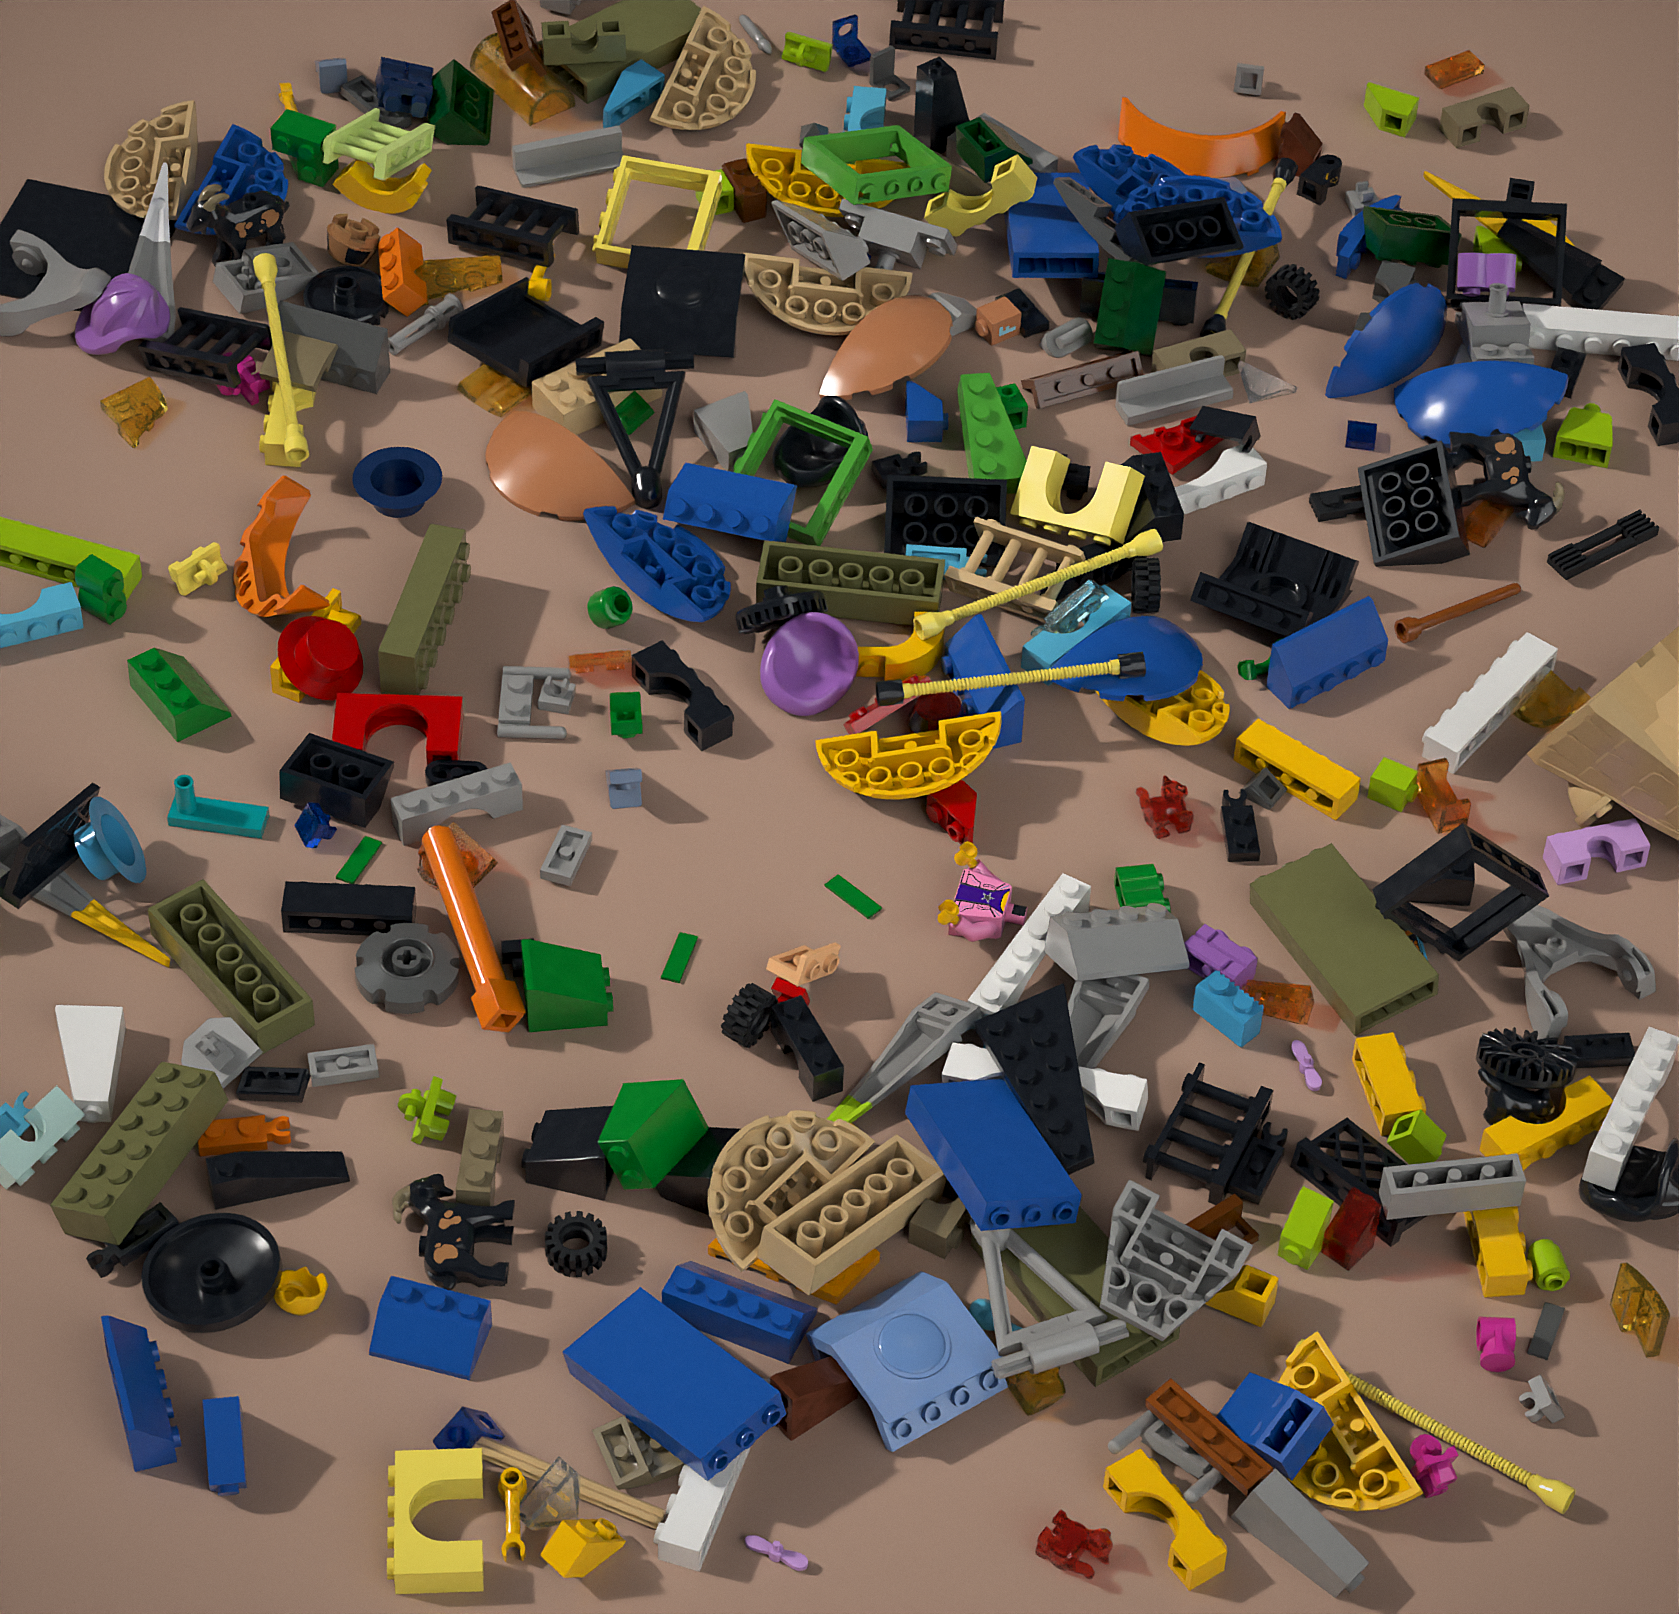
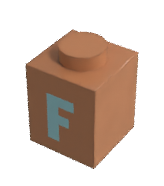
M1006 296L977 308L976 332L991 346L1020 334L1021 312Z

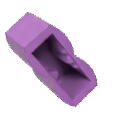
M1458 253L1457 291L1463 292V296L1476 297L1480 296V292H1490L1489 285L1493 283L1507 285L1506 297L1509 296V292H1515L1516 254Z

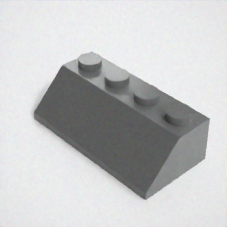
M280 300L278 310L282 332L286 331L338 345L329 372L324 371L321 380L373 394L378 393L390 374L388 329Z

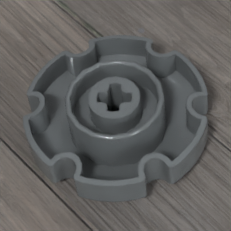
M419 923L394 924L390 926L391 930L388 933L376 931L360 945L356 953V985L368 1002L371 1004L385 1003V1008L388 1012L398 1014L423 1012L426 1004L435 1003L440 1005L447 1000L459 983L458 969L460 968V959L457 947L443 932L438 934L430 933L428 925Z

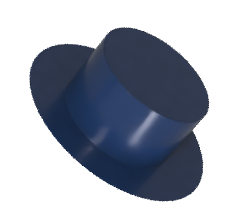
M389 447L377 450L364 457L357 464L353 472L352 481L359 496L373 504L379 513L392 518H403L420 511L425 501L435 495L442 483V470L437 461L423 451L409 447Z

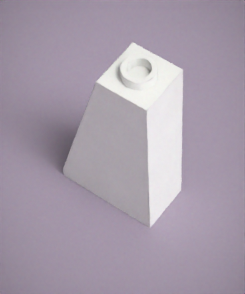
M56 1005L55 1013L73 1103L85 1114L79 1121L90 1123L111 1122L126 1030L123 1007Z

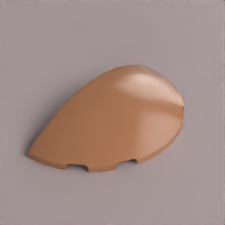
M922 295L897 297L872 310L856 325L840 346L823 381L819 393L820 398L827 395H836L845 400H851L853 393L867 390L871 395H876L893 389V382L898 379L904 378L907 375L914 379L926 371L943 355L952 340L950 327H953V321L949 311L940 302Z
M514 411L502 420L493 431L486 448V465H488L490 471V480L495 489L514 506L536 516H540L541 512L557 514L561 521H582L584 510L588 508L615 506L617 513L635 505V499L608 464L588 444L557 422L536 413Z

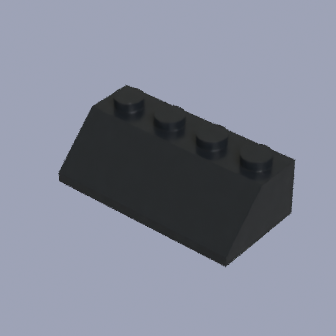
M1224 197L1132 211L1114 227L1124 254L1146 266L1238 251L1244 248Z

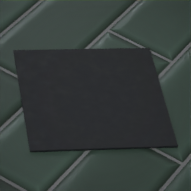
M27 179L0 223V295L16 299L25 298L35 291L46 274L30 275L20 270L12 257L14 252L9 241L18 229L33 234L45 241L67 262L77 268H99L109 274L112 280L118 275L128 273L145 219L129 214L121 209L110 195ZM177 220L169 221L170 239L177 229L174 228ZM84 307L75 309L74 311L81 312Z

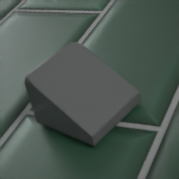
M1266 767L1256 773L1242 788L1246 791L1248 800L1267 810H1270L1287 791L1283 784Z

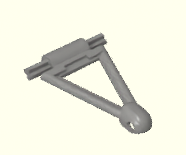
M971 1217V1231L983 1250L998 1355L1004 1356L991 1362L997 1379H1003L1027 1370L1030 1374L1034 1375L1099 1353V1346L1129 1336L1124 1320L1118 1318L1103 1323L1106 1321L1107 1316L1011 1228L980 1231ZM1008 1248L1076 1311L1012 1332L1000 1252Z

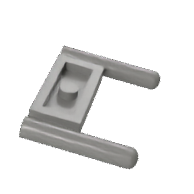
M503 666L497 736L564 739L567 735L565 727L530 726L534 679L545 680L548 676H552V680H564V678L569 680L571 677L570 669Z
M1150 1410L1146 1411L1108 1443L1109 1451L1113 1454H1118L1137 1437L1141 1436L1142 1443L1180 1466L1187 1473L1200 1479L1185 1492L1184 1498L1188 1503L1198 1501L1224 1478L1217 1469Z

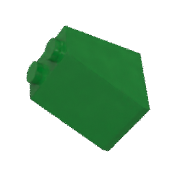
M522 939L523 988L529 1033L608 1026V1012H614L612 992H606L605 987H610L609 967H602L601 954Z
M684 1079L623 1083L600 1135L598 1144L624 1190L655 1188L703 1137L709 1127Z

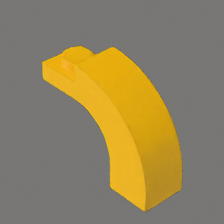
M354 159L342 169L332 185L348 199L366 209L387 214L400 213L411 209L428 185L426 179L432 170L423 163L404 177H389L383 181L374 178V169L367 162Z
M914 612V617L927 612ZM913 628L911 637L901 644L890 647H858L859 662L856 677H884V681L897 679L903 681L913 674L924 676L936 666L942 656L945 628L938 635L925 640H921L915 628Z

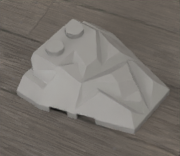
M1129 1179L1113 1208L1100 1308L1163 1341L1238 1275L1253 1245L1224 1229L1221 1230L1216 1241L1155 1209L1160 1195Z

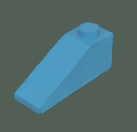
M642 59L622 71L603 109V128L620 125L658 100L664 90L665 75Z

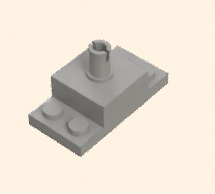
M846 199L841 201L839 210L844 216L845 221L849 224L850 229L858 232V238L861 237L865 241L869 249L868 254L879 257L875 268L892 270L895 262L921 269L928 248L929 252L937 256L944 257L945 254L955 255L958 245L950 231L946 228L863 204L853 205Z
M1502 283L1489 285V302H1463L1462 312H1455L1456 327L1472 362L1510 361L1534 365V356L1529 347L1531 324L1519 301L1506 302L1507 285Z

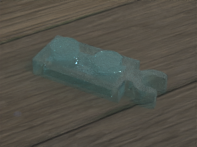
M1089 579L1044 618L1046 623L1035 628L1030 635L1034 638L1043 630L1058 634L1072 632L1089 614L1097 611L1109 596L1102 587Z

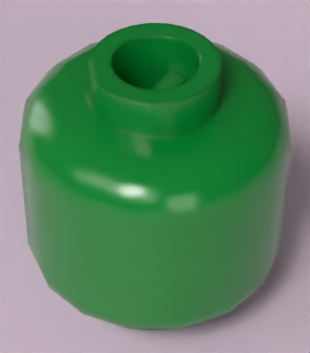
M612 586L595 592L588 601L587 611L593 624L602 629H610L622 625L630 619L633 604L625 590Z

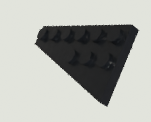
M1064 983L975 1021V1030L1015 1097L1068 1175L1095 1164Z

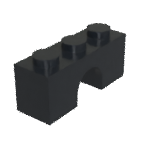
M800 995L771 1005L770 1031L784 1054L794 1052L799 1068V1080L811 1100L814 1102L842 1092L844 1065L803 997Z

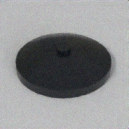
M210 1213L188 1219L176 1225L154 1244L143 1264L142 1288L150 1309L165 1324L186 1332L212 1333L233 1328L258 1314L275 1295V1290L279 1287L283 1265L278 1245L273 1235L265 1226L244 1215Z

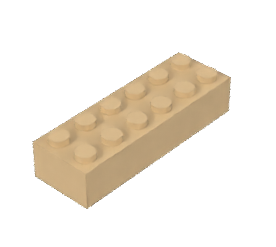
M896 1134L763 1227L757 1258L807 1295H811L908 1225L926 1198L936 1203L940 1202L947 1178L937 1162Z

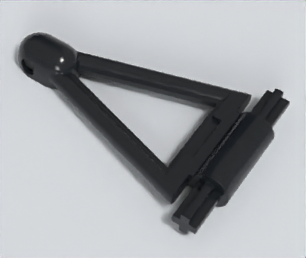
M663 348L604 352V357L575 358L577 376L605 374L604 376H590L586 378L587 383L632 478L631 488L635 504L644 509L657 507L662 500L660 476L686 375L684 371L665 372V370L694 369L693 351L664 353ZM667 389L648 466L641 465L608 392Z

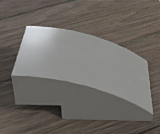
M290 242L243 249L241 259L216 263L213 283L238 313L243 314L266 308L264 290L254 271L253 260L257 255L269 253L276 258L278 269L275 278L277 303L304 290L309 281L319 272L297 246Z

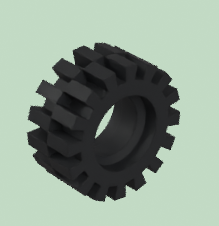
M1286 264L1280 267L1266 281L1265 284L1267 285L1264 287V291L1268 292L1265 295L1266 300L1271 299L1270 307L1275 306L1277 314L1283 312L1284 318L1288 319L1291 316L1292 320L1302 318L1317 304L1316 302L1320 297L1318 296L1320 293L1319 288H1314L1318 284L1317 281H1311L1310 279L1313 275L1310 272L1305 274V268L1303 267L1297 270L1296 264L1291 266ZM1287 287H1289L1290 289H1292V290L1294 291V293L1296 294V296H1294V295L1288 290Z
M1133 558L1131 574L1133 612L1158 613L1161 601L1159 558Z
M754 983L746 984L745 988L742 987L739 990V995L735 994L732 998L734 1001L732 1005L729 1004L727 1007L728 1013L724 1014L722 1019L724 1022L721 1024L722 1034L743 1047L750 1048L751 1045L757 1044V1039L761 1040L763 1032L768 1031L770 1028L768 1024L771 1022V1005L778 1003L777 997Z
M571 1211L565 1212V1219H562L560 1215L555 1217V1224L550 1222L547 1226L548 1231H545V1254L549 1265L552 1266L554 1264V1270L558 1273L564 1269V1276L570 1277L571 1271L576 1272V1277H582V1271H586L587 1275L593 1274V1266L599 1270L602 1267V1261H606L608 1252L607 1230L605 1226L602 1227V1221L599 1218L594 1221V1215L588 1213L586 1218L583 1217V1211H577V1215L573 1217L571 1216ZM579 1238L588 1241L589 1245L583 1249L573 1250L563 1246V1243L570 1239Z

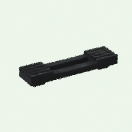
M1360 485L1312 493L1309 497V504H1311L1316 518L1318 517V522L1345 518L1348 514L1365 512L1363 500L1344 503L1343 501L1345 499L1362 497Z
M1639 509L1617 520V524L1574 545L1570 543L1549 553L1547 563L1565 580H1568L1657 536L1659 526H1655L1653 521L1650 522L1651 519L1649 517L1646 518V514H1642V511ZM1621 534L1625 537V539L1588 557L1582 556V553Z

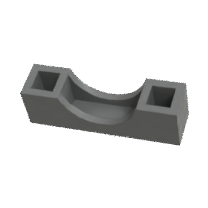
M1383 260L1375 277L1372 299L1381 303L1397 290L1407 285L1418 283V280H1414L1416 268ZM1370 312L1360 313L1353 332L1355 330H1364L1368 321L1372 319Z

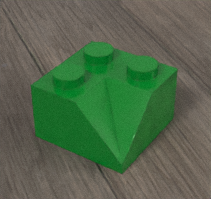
M286 109L270 128L272 150L288 155L299 180L324 187L339 169L338 158L329 164L323 163V141L327 135L336 131L335 124Z

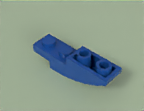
M1399 195L1387 197L1369 206L1403 211L1400 208L1401 196ZM1363 210L1345 225L1338 236L1336 276L1344 279L1348 277L1352 269L1356 270L1358 268L1362 253L1366 254L1369 250L1366 246Z

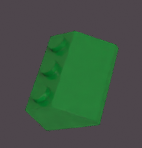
M152 648L127 660L130 686L177 742L232 717L231 711L184 656Z

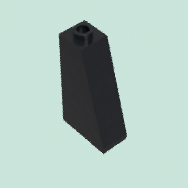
M936 57L917 66L913 137L929 149L941 154L946 152L947 137L956 132V126L970 120L956 70L941 57Z

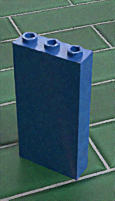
M1034 173L1038 178L1034 195L1028 201L1019 202L1004 212L1012 278H1098V242L1082 227L1053 184L1055 178L1070 177L1089 190L1086 180L1081 173Z
M1004 1079L910 1086L905 1114L980 1231L1076 1222L1082 1194Z
M641 1287L562 1351L568 1370L573 1377L619 1413L625 1415L628 1420L706 1481H709L718 1472L723 1471L733 1459L744 1450L750 1448L760 1436L771 1427L777 1425L781 1418L786 1415L780 1391Z

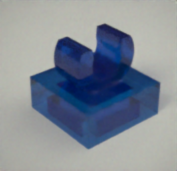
M308 802L294 825L307 848H317L322 838L330 840L337 831L336 827L330 826L329 821L331 817L324 814L319 803Z

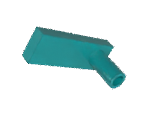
M180 775L174 780L175 796L167 816L168 826L262 839L269 818V807L195 797L194 781L191 776Z

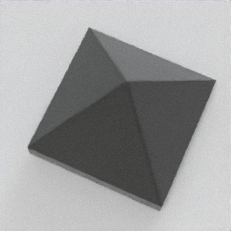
M817 123L801 126L799 147H803L804 137L828 134V127Z

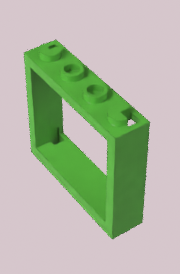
M899 125L804 137L801 164L853 205L942 193L949 190L952 165ZM897 156L911 168L859 174L845 162ZM859 191L863 193V197L858 198Z
M774 399L768 412H763L761 424L756 433L753 432L749 437L747 449L743 457H739L735 462L733 472L754 476L783 423L848 448L844 459L806 528L793 522L789 524L787 537L806 545L821 546L871 455L873 448L868 436Z

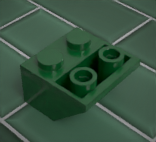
M981 117L956 126V153L984 183L992 180L994 168L997 164L1017 154L1027 166L1033 164V159L1000 126Z

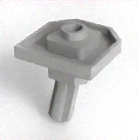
M231 1017L209 1018L184 1041L181 1063L183 1066L215 1071L224 1089L263 1051Z

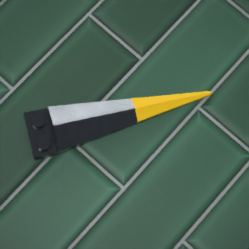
M1424 171V179L1450 199H1480ZM1475 217L1553 288L1555 236L1522 219ZM1565 242L1562 299L1573 308L1602 310L1623 286L1625 278L1602 265V260Z

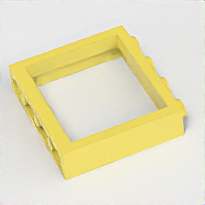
M623 155L620 166L614 169L613 182L615 183L613 189L609 188L607 192L606 205L608 206L606 212L602 211L599 218V228H601L599 235H594L593 238L594 245L592 251L596 253L597 263L628 269L631 249L611 246L631 179L704 192L687 249L705 251L723 189L721 172Z

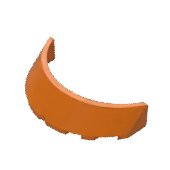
M1122 97L1118 140L1121 145L1132 147L1134 154L1147 157L1149 154L1158 156L1180 169L1186 175L1223 178L1245 173L1247 176L1259 172V167L1272 159H1278V152L1283 143V138L1280 137L1285 122L1286 112L1280 111L1268 122L1247 131L1227 135H1200L1178 131L1161 125L1141 113L1128 98Z
M286 475L281 476L264 493L257 504L261 510L256 519L244 530L240 545L244 546V549L234 564L233 584L236 586V598L243 608L259 617L315 612L330 606L328 599L305 585H300L291 595L287 590L285 582L287 550L296 523L311 494L310 490Z

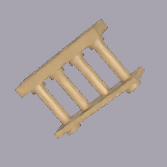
M975 517L973 522L980 538L964 568L958 569L949 566L944 577L951 592L980 600L1013 587L1002 583V580L1018 551L1034 555L1018 585L1034 580L1045 559L1059 563L1058 570L1060 571V569L1070 567L1082 561L1084 562L1086 558L1084 552L1074 545L1065 546L1003 526L993 519L984 520ZM991 542L1007 546L991 576L985 578L975 574ZM1065 581L1049 586L1045 594L1037 595L1031 593L999 606L997 605V607L1058 626L1062 614L1056 598Z

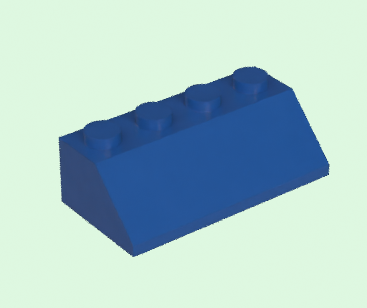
M685 462L668 490L663 519L759 540L786 542L797 485Z
M1367 596L1272 644L1266 687L1288 709L1304 704L1312 697L1324 691H1330L1336 685L1348 679H1353L1367 669L1377 667L1385 661L1388 637L1373 599Z
M982 614L975 615L945 643L944 657H941V667L943 673L949 675L952 681L953 679L961 680V678H964L965 680V678L969 679L970 677L973 679V677L977 678L978 676L981 678V676L989 677V675L997 676V674L1001 676V674L1011 673ZM1017 684L953 691L962 701L965 716L1001 711L1002 724L1000 734L992 749L1022 742L1025 699Z
M693 1261L677 1265L662 1290V1303L697 1330L787 1364L792 1360L818 1309Z
M109 1315L102 1316L101 1322L107 1359L134 1472L176 1463L175 1448L182 1447L178 1426L170 1427L169 1419L174 1418L171 1398H163L162 1390L167 1389V1383L163 1368L156 1370L155 1362L160 1361L156 1340L149 1342L145 1327Z

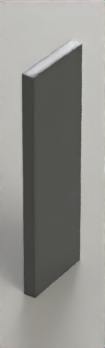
M1548 1302L1544 1303L1527 1354L1548 1360L1565 1308Z

